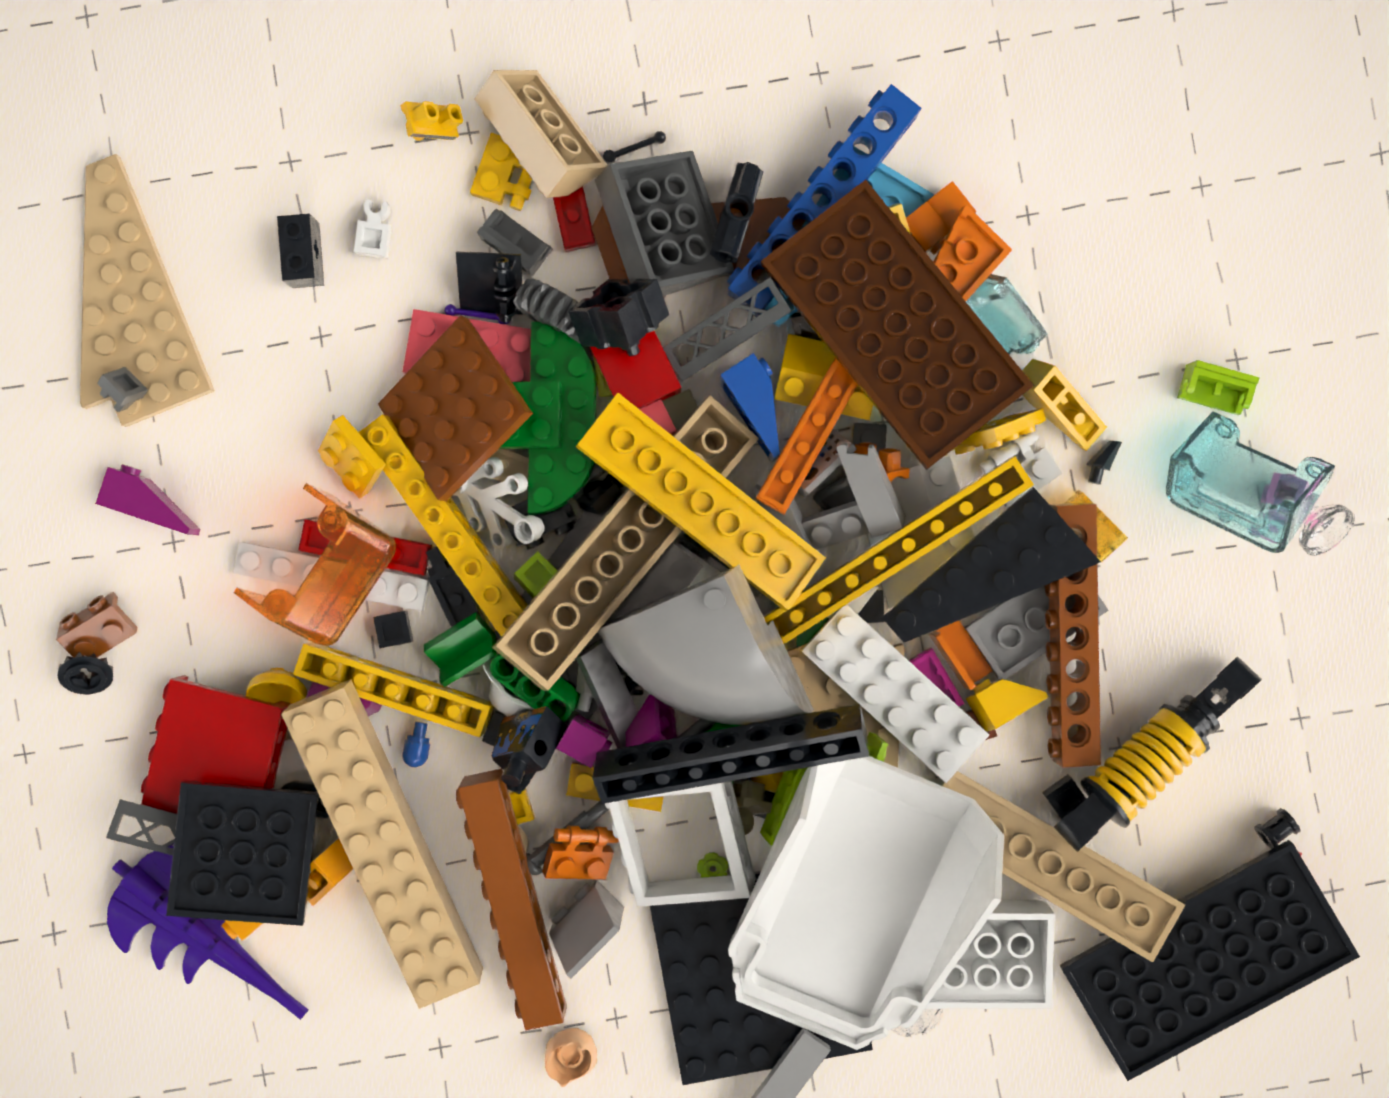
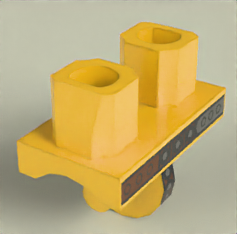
M406 101L400 105L401 111L407 119L406 129L408 137H413L415 140L423 142L429 138L455 140L459 137L457 126L463 123V117L458 104H448L446 106L437 105L429 101H423L422 103Z

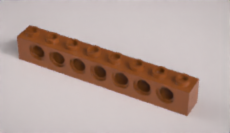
M1049 504L1097 556V504ZM1098 564L1076 572L1068 578L1064 577L1044 585L1045 594L1049 597V610L1045 612V624L1050 631V642L1046 644V657L1050 662V674L1047 675L1046 686L1048 693L1051 694V706L1047 708V720L1052 732V738L1048 739L1047 747L1052 761L1062 768L1101 765ZM1073 594L1075 604L1070 610H1066L1065 600L1069 595ZM1071 627H1074L1076 630L1075 638L1067 642L1065 638L1066 632ZM1075 659L1076 669L1071 674H1067V664ZM1076 692V702L1071 706H1067L1068 696ZM1077 724V733L1073 737L1068 738V729L1072 725Z

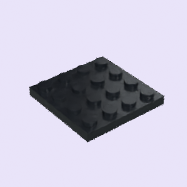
M186 780L181 782L166 916L303 926L306 917L319 801L318 792Z

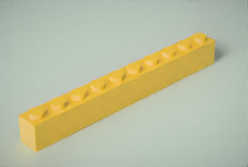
M1012 456L909 522L903 528L898 529L802 591L788 611L777 607L763 616L765 622L768 623L773 620L783 644L787 643L1034 486L1033 482L1016 456Z

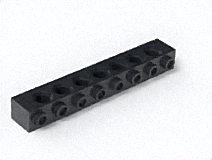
M860 704L597 752L592 779L602 804L869 757L867 729Z

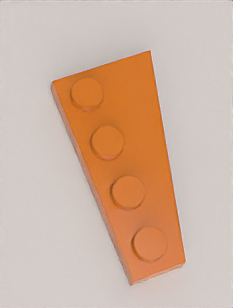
M964 205L933 262L962 298L967 301L1012 249L972 209Z

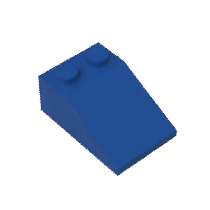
M753 353L720 374L719 384L748 429L759 438L757 440L758 444L772 463L780 455L770 376L773 372L763 357L758 360Z

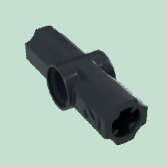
M738 162L710 250V255L718 261L736 263L748 223L754 212V203L764 173L758 165L750 162ZM730 209L740 210L743 217L733 215Z

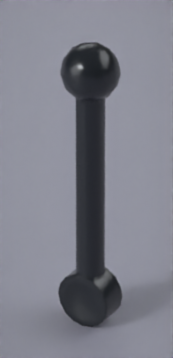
M657 131L653 137L615 152L606 150L603 154V159L607 164H613L617 157L653 143H664L666 134L662 131Z

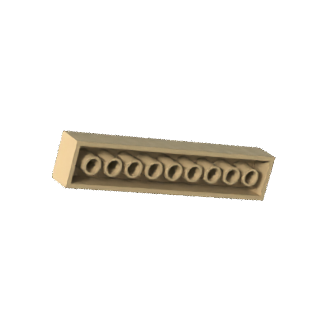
M711 395L698 405L673 435V437L725 478L759 439ZM628 488L492 648L543 691H548L682 530Z
M350 679L290 704L281 715L418 1008L421 1009L480 984L483 966L352 680Z

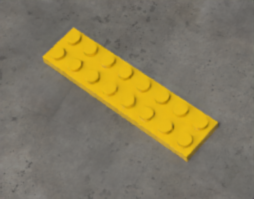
M619 393L614 396L576 445V448L729 568L740 565L747 582L784 611H788L826 559V557Z

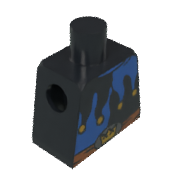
M547 706L502 719L491 757L504 770L501 780L505 784L517 787L520 785L525 774L542 771L547 767L568 726Z

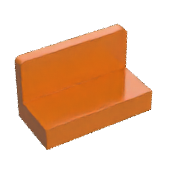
M956 621L928 634L964 688L968 690L974 689L976 687L975 682L993 671L960 621Z

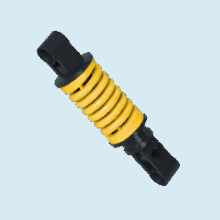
M1237 656L1196 697L1185 695L1176 708L1172 705L1163 704L1159 708L1158 713L1149 719L1148 724L1143 725L1139 732L1134 733L1131 740L1125 741L1122 748L1114 752L1113 757L1107 758L1104 766L1095 769V776L1084 777L1080 781L1081 787L1088 798L1063 817L1054 826L1055 830L1078 852L1110 819L1117 825L1127 828L1130 825V821L1138 814L1136 807L1144 809L1147 806V800H1154L1156 792H1163L1165 790V783H1172L1174 775H1181L1183 773V766L1189 767L1192 764L1191 756L1200 757L1203 753L1205 754L1210 750L1209 741L1206 737L1220 729L1218 718L1237 700L1242 699L1262 678ZM1217 694L1221 699L1215 704L1211 699Z

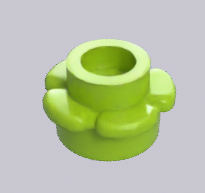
M710 852L698 861L697 872L701 874V878L727 876L726 870H728L729 865L725 857L719 856L715 852ZM715 866L716 870L712 872L710 867Z

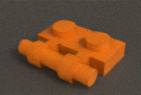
M568 825L566 829L556 828L554 831V841L562 842V844L549 843L542 868L544 877L551 879L606 880L614 854L611 846L607 845V843H618V838H615L613 831L608 830L607 827L596 826L594 830L580 829L579 826Z

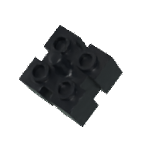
M608 279L592 291L593 296L591 298L582 299L568 311L581 346L596 347L597 349L619 347L622 350H626L628 356L637 355L640 352L638 347L639 340L646 333L656 330L659 327V323L670 315L657 279H636L633 283H628L627 279Z

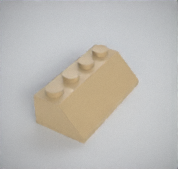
M493 70L474 98L483 110L484 116L492 122L500 133L503 142L510 147L518 158L519 164L529 173L536 183L538 190L546 198L570 195L598 177L608 166L537 70Z

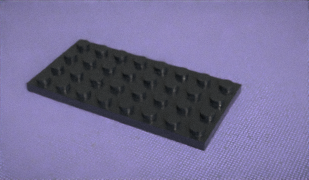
M1287 840L1179 899L1178 901L1185 904V907L1154 962L1149 961L1110 937L1059 966L1128 1082L1354 961L1360 955L1295 845L1290 840Z

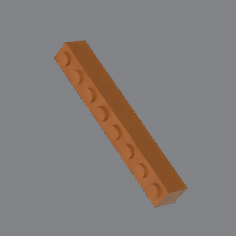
M501 768L464 776L458 789H456V801L458 807L464 809L465 833L468 840L472 839L475 848L473 851L474 866L476 870H481L482 894L485 900H489L492 909L490 911V923L492 929L498 931L500 938L498 941L499 955L501 960H506L508 967L506 972L507 984L510 990L514 989L516 1016L518 1019L522 1018L526 1031L563 1023L567 1004L533 879L528 868L527 857L508 787L501 780L503 769Z

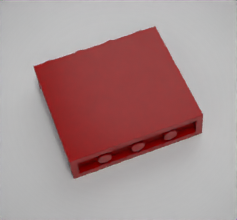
M186 675L171 678L163 690L162 697L165 702L163 711L157 718L155 730L157 731L156 741L148 755V762L150 763L148 775L144 778L141 785V793L143 794L141 805L178 814L181 782L184 780L274 788L288 729L281 713L293 703L263 701L188 681L189 676Z

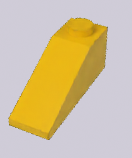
M1032 359L1022 371L1034 386L1023 396L1034 408H1043L1045 417L1081 449L1087 451L1107 426L1055 365Z

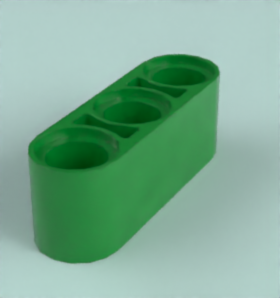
M498 654L492 660L490 671L493 677L533 709L547 706L565 722L577 707L580 697L579 693L561 676L548 691H543L535 686L515 666H509L502 655ZM556 700L562 701L566 707L559 705Z

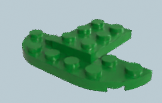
M531 321L530 382L512 383L533 414L499 449H529L528 514L540 515L566 505L581 487L585 486L591 475L594 461L576 448V445L596 421L597 386L592 361L580 343L572 340L564 332L561 331L559 333L554 330L552 326Z

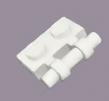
M1035 431L1019 435L1020 438L1011 440L1012 443L1000 451L994 450L987 455V460L979 464L981 471L986 474L1019 453L1024 460L1020 464L1037 491L1063 474L1045 447L1036 453H1033L1030 445L1039 440V436ZM1027 489V490L1024 491L1023 493L1019 494L1018 496H1016V497L1013 498L1012 500H1010V501H1008L1007 503H1005L1004 506H1005L1006 508H1008L1009 506H1011L1017 499H1019V498H1020L1024 493H1026L1029 489Z

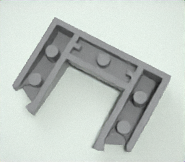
M848 442L837 443L836 448L855 501L803 518L795 499L791 502L785 515L757 500L760 506L816 550L868 533L873 538L901 529L906 517L874 445H869L868 455L848 452ZM756 484L753 488L755 497L761 489L759 484Z

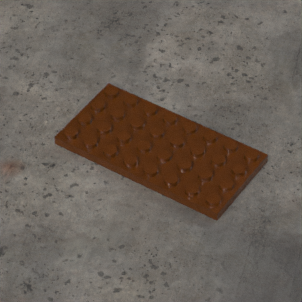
M866 179L761 260L762 267L773 278L775 283L926 470L1034 386Z

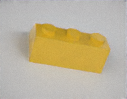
M788 334L774 399L808 406L835 358L823 341ZM857 385L841 414L870 421L873 403Z

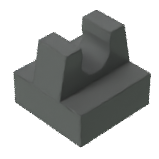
M126 367L102 374L97 382L102 388L100 395L104 399L111 397L116 402L114 409L117 412L128 409L135 401L142 399L148 391Z

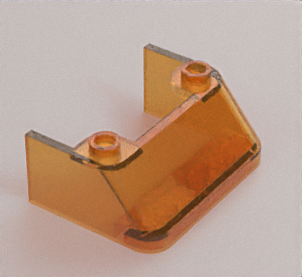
M306 483L303 489L326 505L319 515L317 525L319 532L330 542L298 591L293 595L283 589H274L265 596L237 587L233 593L270 621L315 644L330 646L339 640L396 552V543L392 536L334 495Z

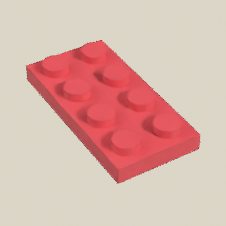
M413 309L403 373L406 374L453 324L458 316ZM469 319L511 382H530L531 329Z

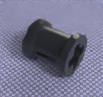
M1278 809L1276 811L1277 815L1265 824L1254 826L1260 839L1270 849L1278 846V843L1292 833L1297 835L1301 832L1300 826L1285 809Z

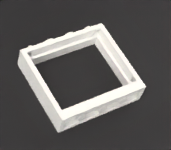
M732 781L633 798L641 799L711 792L731 872L730 876L649 882L627 800L605 803L606 808L610 809L612 814L613 835L619 840L621 863L627 868L629 875L628 888L630 893L634 894L637 907L750 898L756 878Z

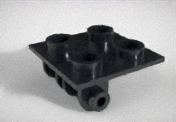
M456 251L460 309L494 313L499 317V321L503 323L511 322L515 314L524 315L516 308L513 302L519 287L522 286L521 254Z

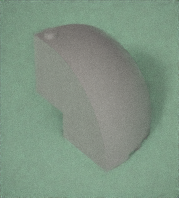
M740 565L693 586L680 589L609 621L598 630L610 654L634 682L653 697L684 714L721 724L747 725L812 713L814 711L773 620L768 623L765 622Z

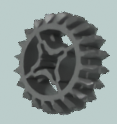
M534 278L526 279L524 284L519 287L516 293L517 296L513 301L516 308L522 314L528 316L529 319L552 326L554 330L559 333L562 331L572 340L580 343L568 313L579 302L547 283Z

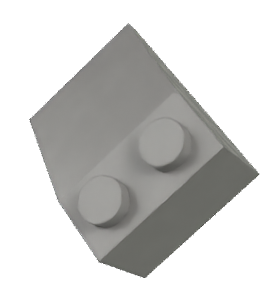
M598 880L591 886L588 883L583 885L574 895L576 901L568 909L565 906L561 907L551 918L553 924L549 935L564 971L570 979L620 930L624 906Z

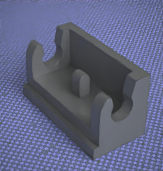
M495 209L477 231L480 239L498 253L521 254L522 270L531 277L534 276L553 250L550 245L510 218L502 210Z

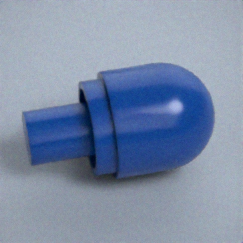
M415 722L413 735H407V740L404 742L402 758L410 767H420L428 759L430 739L425 738L427 723Z

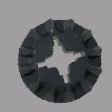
M79 652L76 657L67 656L64 663L59 664L57 676L60 684L71 692L84 695L96 694L104 691L111 685L113 681V666L108 665L107 658L98 659L95 653L90 656H84ZM85 668L88 672L92 673L90 679L81 669Z

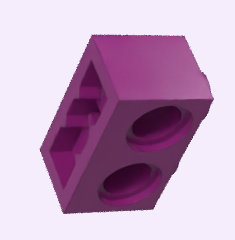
M578 713L572 719L556 749L591 768L595 762L596 753L609 750L613 742L608 740L609 730L590 719L587 720Z

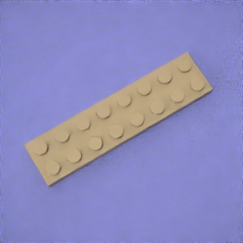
M957 771L947 783L943 781L941 786L973 798L1004 834L1003 874L1149 961L1154 962L1185 904L1086 846L1077 852L1054 827Z

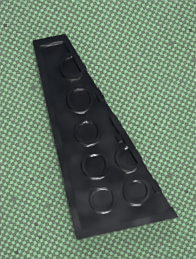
M1032 486L882 616V619L905 643L1101 563V561Z

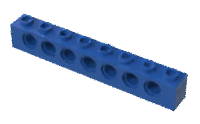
M890 84L885 92L878 90L868 104V107L871 108L864 118L859 115L849 127L848 132L851 135L844 143L839 140L828 154L831 160L824 168L818 166L807 180L811 185L804 193L798 191L787 205L791 210L783 219L778 216L767 230L770 236L764 244L758 241L748 253L747 258L750 261L742 270L737 267L728 278L727 283L730 285L727 291L728 296L736 300L760 284L753 280L752 272L757 269L765 270L761 265V260L772 253V247L777 244H783L798 232L793 228V221L803 219L809 224L861 182L870 178L917 119L922 109L918 104L892 84ZM883 119L889 124V129L880 130L874 125L873 121ZM863 144L869 149V154L864 156L858 155L854 151L853 146ZM843 169L849 174V179L839 181L834 177L833 171ZM817 194H823L829 199V204L823 207L818 206L814 203L812 197ZM769 287L758 293L755 304L756 308L765 309L774 298ZM752 298L742 303V305L750 306ZM758 312L753 313L756 318L761 314Z

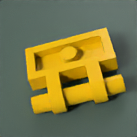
M491 132L470 193L472 196L501 206L506 194L513 196L509 207L521 211L525 200H529L532 191L529 189L532 177L519 164L518 158L510 147L503 142L500 135ZM515 167L522 169L517 184L510 183Z

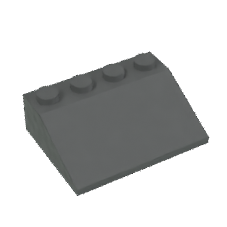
M693 150L609 164L595 179L630 283H633L636 279H657L663 296L732 274L735 271L732 262L724 263L710 255L718 221Z

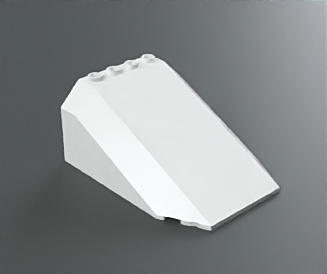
M869 756L808 767L799 783L728 947L729 957H732L733 963L732 976L733 981L736 983V1000L856 1050L869 1045L871 1041L887 1037L888 1031L896 1027L902 1026L906 1029L914 1025L1001 901L1004 834L973 798Z

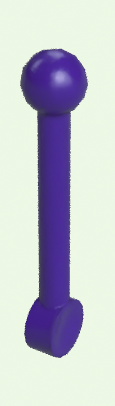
M448 304L444 309L446 315L454 316L457 314L498 320L500 324L510 323L500 322L499 317L494 313L460 309L452 304Z

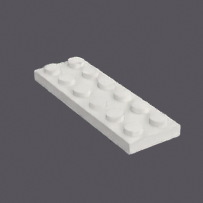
M847 604L837 610L801 650L802 653L945 783L950 780L989 736L981 726Z

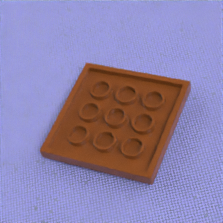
M461 315L378 403L383 414L389 416L394 423L400 438L411 450L414 458L423 469L424 479L440 501H447L533 414L470 320Z

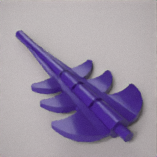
M153 851L143 857L133 868L122 859L115 863L112 870L123 879L110 898L107 907V925L111 938L123 953L130 951L136 934L145 925L151 923L156 928L152 935L150 949L152 959L158 970L165 967L170 952L179 944L184 943L189 946L182 963L186 984L193 982L200 967L210 959L276 1000L299 1020L309 1011V1009L287 993L235 939L233 940L221 926L225 920L166 916L172 855Z

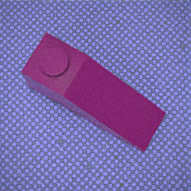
M124 464L121 465L120 469L107 468L95 504L187 535L199 536L201 529L151 479L140 476V469Z

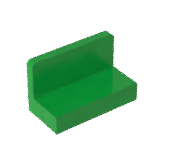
M475 612L425 643L424 653L439 668L440 684L446 687L495 657L497 653L492 647L496 643V635L490 626Z

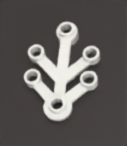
M492 457L453 494L459 496L467 521L476 533L488 527L491 534V543L497 549H502L512 543L510 531L505 527L501 528L497 514L514 525L515 536L521 543L529 544L540 539L544 532V524L540 518L533 515L524 516L498 499V497L509 493L516 495L526 491L528 482L523 474L516 473L510 475L504 482L485 489L474 483V481L483 477L492 479L503 473L504 468L501 460L497 457ZM473 498L478 501L481 511L477 512Z

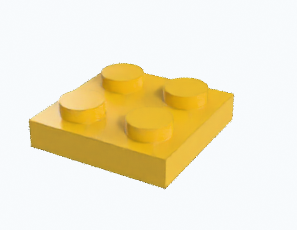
M344 415L332 421L318 449L323 462L328 467L334 469L341 477L344 486L349 491L354 492L359 499L370 492L386 465Z

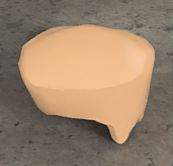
M579 1028L562 1030L556 1033L546 1044V1072L561 1087H565L568 1083L585 1076L597 1063V1048L593 1038Z

